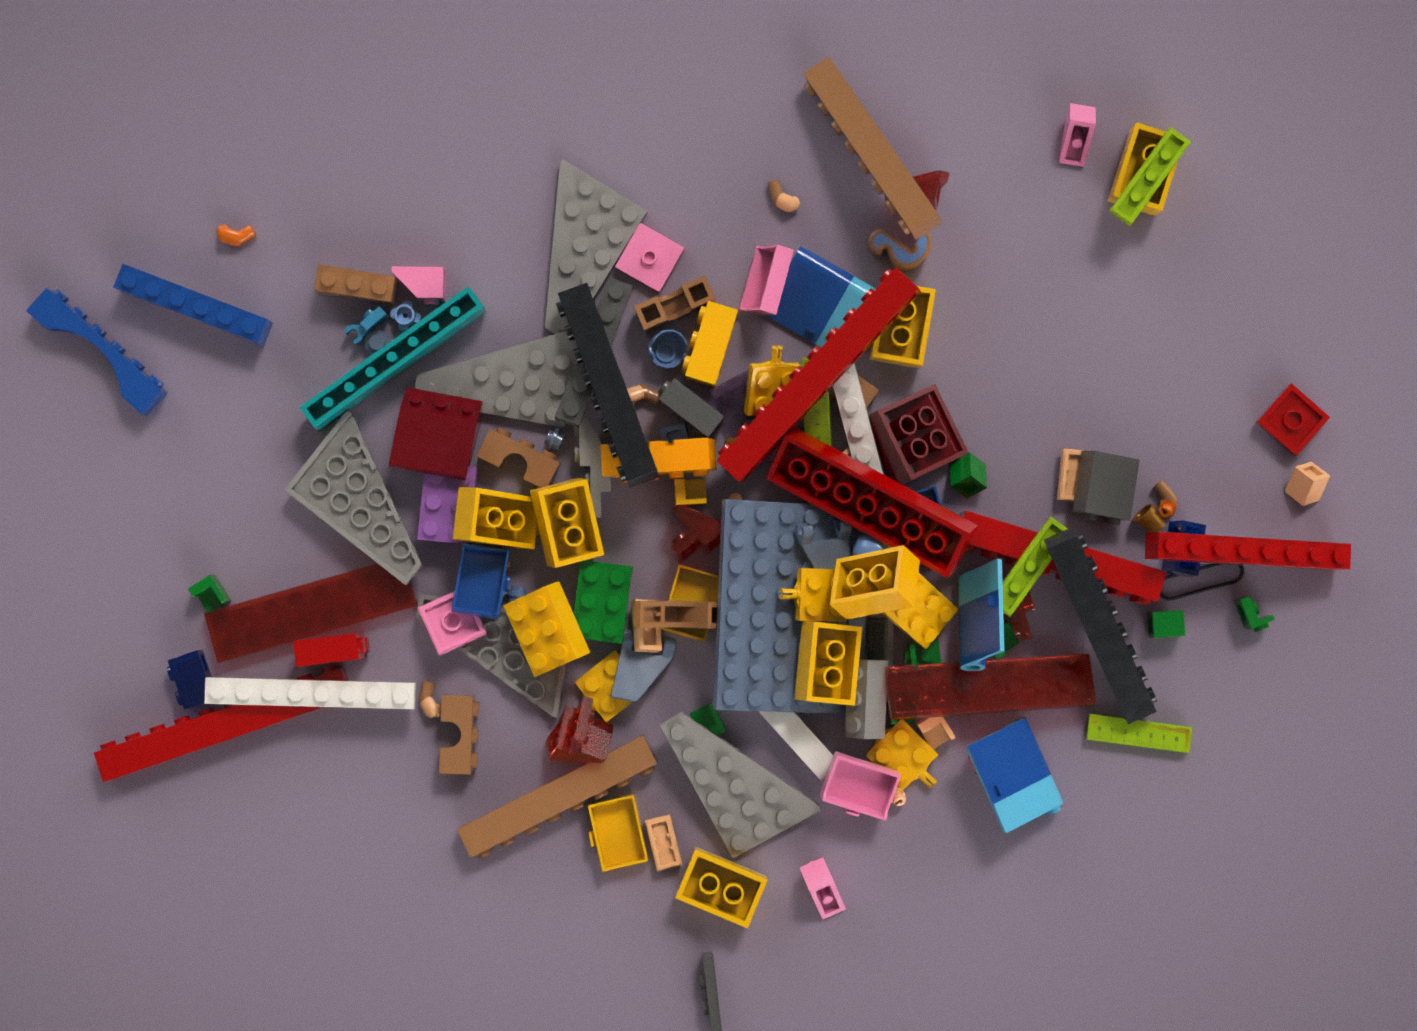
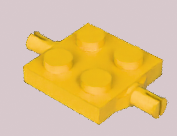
M772 346L770 361L751 363L749 365L744 413L747 416H753L763 404L767 406L773 400L771 397L773 392L781 385L785 387L791 381L789 378L790 374L798 366H801L799 363H785L781 361L782 346Z
M798 568L797 582L794 589L780 588V593H789L779 594L780 599H794L796 606L795 620L847 622V619L830 606L835 569Z
M616 650L575 681L585 698L583 703L573 709L580 718L590 709H593L608 723L633 703L611 698L620 658Z
M902 717L897 721V724L885 729V739H876L875 744L865 753L873 763L897 770L900 773L901 777L897 787L902 791L918 778L929 789L937 782L926 770L929 764L939 755L938 752Z

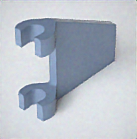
M834 519V530L837 538L811 542L814 535L813 526H807V523L796 524V535L799 544L813 568L835 569L836 559L850 556L849 537L852 531L851 525L840 519Z
M626 629L611 698L637 703L671 662L676 639L666 637L663 655L635 652L632 649L634 644L633 630Z

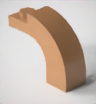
M634 601V628H716V601Z

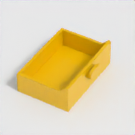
M678 565L668 601L717 602L719 576ZM683 627L660 628L704 642L709 630L706 628Z
M634 794L588 804L593 831L589 832L592 847L597 846L602 872L649 860Z

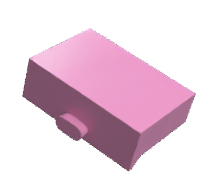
M778 244L765 247L756 246L739 310L757 316L777 314L793 249Z
M835 751L820 791V797L822 801L844 807V812L859 817L860 813L886 821L888 810L901 775L897 770Z

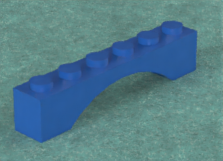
M123 263L113 288L123 293L188 316L263 347L273 322L266 318Z
M46 288L29 306L26 312L46 329L77 334L97 346L115 370L121 396L139 413L147 416L167 394L162 388L164 383L153 374L149 377L143 371L145 366L134 357L130 360L124 354L126 349L115 340L111 343L105 337L107 332L95 323L92 326L86 320L88 315L77 306L73 309L67 303L69 298L58 289L54 292Z

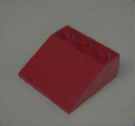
M936 384L868 415L878 453L889 476L902 485L969 453Z
M406 387L399 411L389 467L466 481L482 422L483 401Z

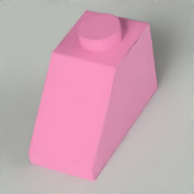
M1070 103L1064 125L1059 163L1084 167L1096 125L1095 107Z
M392 266L393 274L420 301H424V305L437 306L439 301H446V270L444 267Z
M823 857L800 867V871L822 920L846 910Z

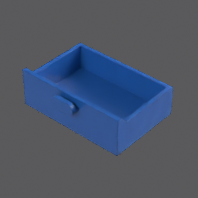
M463 543L452 612L492 619L499 618L503 591L508 592L511 578L506 576L509 549H496Z

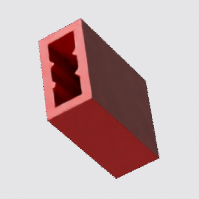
M364 632L293 641L296 667L367 658L366 653L370 652L369 639L364 637Z

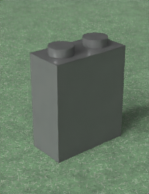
M675 378L671 383L667 380L658 391L660 396L659 403L704 438H711L724 421L722 414Z
M1082 451L1072 512L1081 513L1082 519L1097 521L1098 517L1105 518L1104 523L1120 525V520L1130 521L1140 460L1099 451Z

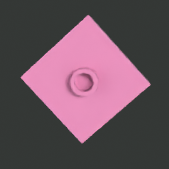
M640 223L615 268L660 293L685 248Z
M455 591L417 608L439 656L487 635L479 616L452 612Z

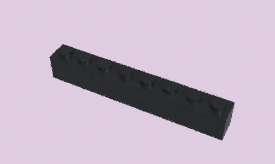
M585 283L559 292L560 302L556 303L560 317L566 316L569 324L564 326L569 341L575 340L577 348L573 349L577 363H583L586 371L582 372L586 387L592 386L595 394L590 396L595 411L601 410L603 419H600L599 422L604 435L609 433L612 442L608 443L613 458L618 457L621 466L616 467L621 482L627 481L629 488L659 478L658 470L588 284Z
M1071 527L1044 539L1127 723L1130 724L1156 713L1157 711L1153 703L1157 701V698L1152 688L1146 689L1143 681L1148 680L1142 666L1136 667L1134 659H1137L1138 656L1133 645H1126L1124 638L1128 637V634L1122 622L1116 623L1114 616L1118 615L1113 601L1107 602L1104 596L1105 593H1108L1103 579L1097 580L1094 574L1098 568L1093 557H1087L1084 549L1088 548L1082 533L1077 535L1074 528Z

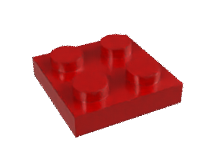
M1291 383L1274 400L1256 423L1293 456H1297L1328 421L1330 416Z

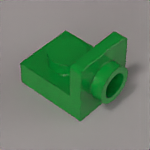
M1250 596L1233 600L1245 629H1254V632H1258L1268 628V622L1275 620L1273 615H1265L1258 618L1259 608L1256 602L1251 600Z
M935 639L927 649L916 642L907 643V649H903L905 664H909L910 669L942 665L938 639Z

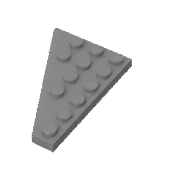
M564 159L561 160L559 165L545 329L553 334L564 332V326L569 325L566 316L561 318L556 306V303L560 302L558 293L587 283L594 300L638 225L648 213L644 208Z
M564 331L417 374L415 389L483 401L482 413L565 428L566 423L555 420V415L576 363L573 349H576L577 346L575 340L569 341L567 333Z
M346 411L284 490L399 581L408 585L423 564L353 414Z
M420 594L418 607L440 598V596ZM500 606L498 619L479 617L487 635L462 645L457 649L497 676L515 691L525 696L529 701L539 706L550 716L558 717L566 664L534 677L504 606ZM417 610L416 620H418L420 623L424 625L423 620Z
M683 711L660 723L662 731L732 858L821 811L817 802L802 794L801 791L786 783L785 780L770 770L768 771L751 757L740 752L739 749L709 731L702 724L694 721L693 718Z

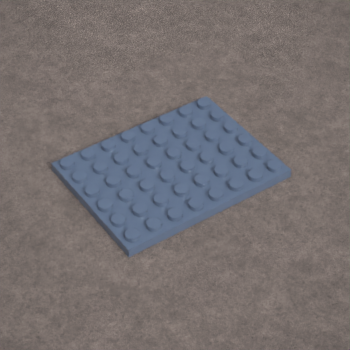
M722 499L713 710L846 714V705L794 699L802 621L795 620L796 606L794 599L779 598V594H789L780 593V588L794 589L797 582L798 568H813L799 544L796 535V524L807 523V526H813L814 535L811 542L835 539L837 536L834 530V519H838L813 504ZM853 526L849 537L850 556H853V547L857 539L864 534V532ZM866 616L847 619V622L812 621L862 627L859 659H864Z

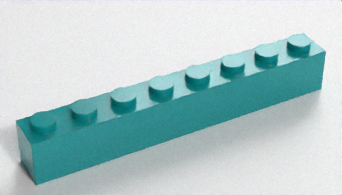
M469 286L299 408L312 426L320 432L341 417L346 411L355 407L486 313L484 306Z

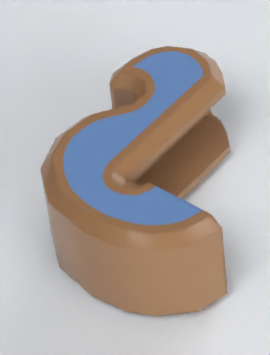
M884 229L873 231L867 243L868 250L874 257L879 258L882 252H885L889 264L904 272L915 270L922 264L930 253L932 246L931 236L928 232L921 236L910 250Z

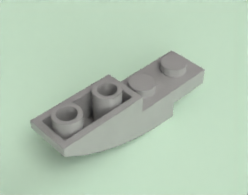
M584 415L580 428L574 426V434L579 436V447H575V462H580L581 468H590V472L585 474V479H587L588 485L591 487V498L596 519H603L602 493H612L611 477L602 476L600 447L602 443L593 426Z

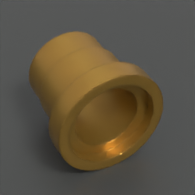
M1152 503L1144 506L1133 518V522L1136 525H1140L1148 533L1159 532L1165 525V522L1155 511L1156 507Z

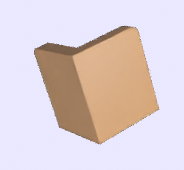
M1313 462L1296 466L1285 492L1302 506L1317 502L1324 492L1330 475Z
M938 710L916 723L922 736L933 749L949 739L953 740L956 738Z

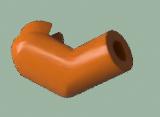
M220 225L216 230L217 238L222 243L235 247L257 236L251 225L246 226L240 231L230 229L228 225Z

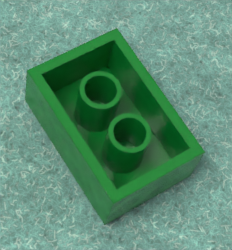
M588 560L580 561L573 614L584 639L623 644L633 573L632 566Z

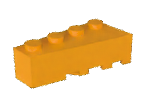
M715 439L672 440L673 443H668V441L648 442L658 475H668V479L684 478V473L693 472L694 477L709 476V471L717 470ZM601 444L602 476L617 478L619 483H627V481L621 482L616 467L621 466L618 457H612L608 444Z

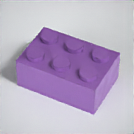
M469 466L466 481L424 473L417 540L472 544V542L453 539L458 489L459 487L478 488L479 468Z

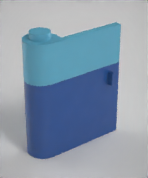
M800 246L790 263L777 314L768 315L767 317L822 347L827 342L825 339L827 334L835 327L839 329L845 322L843 320L844 316L852 308L856 310L863 303L861 298L869 289L875 290L876 288Z
M1002 559L993 560L972 571H965L963 575L958 577L961 670H983L986 668V658L1004 652Z
M1026 717L1013 720L1003 725L1002 729L966 746V750L1004 834L1044 813L1051 815L1061 810L1060 805L1064 803Z

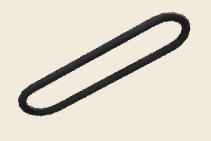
M1211 563L1165 576V580L1221 564ZM1238 565L1240 567V575L1234 580L1173 597H1167L1161 591L1160 597L1172 601L1235 584L1243 578L1244 567L1243 565Z

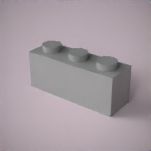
M859 659L855 706L846 705L845 737L885 739L887 660Z

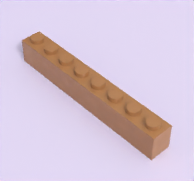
M828 56L803 73L807 80L804 86L812 98L817 96L821 101L817 105L824 116L830 115L834 121L830 123L838 136L841 134L845 136L847 141L844 142V145L851 155L855 153L858 155L860 161L857 164L865 175L871 174L874 180L870 183L878 195L884 193L888 199L884 203L892 215L897 213L901 218L898 224L906 235L911 233L914 239L917 240L941 224L938 213L830 57Z
M643 734L459 827L457 832L470 858L477 855L480 859L493 852L491 847L499 843L504 847L516 840L515 835L521 832L528 835L539 829L537 824L547 820L548 824L562 817L560 812L568 808L573 812L585 806L584 800L592 796L594 800H597L608 794V788L614 785L621 788L632 782L630 777L638 773L642 777L654 771L653 765L657 764V760Z

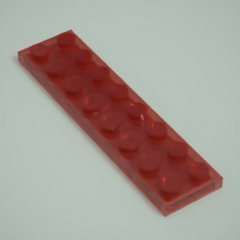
M377 563L206 612L204 616L217 663H221L416 607L418 603L411 581L408 585L403 584Z
M1089 653L986 660V668L980 671L961 670L960 662L885 668L890 720L1088 707L1097 704Z

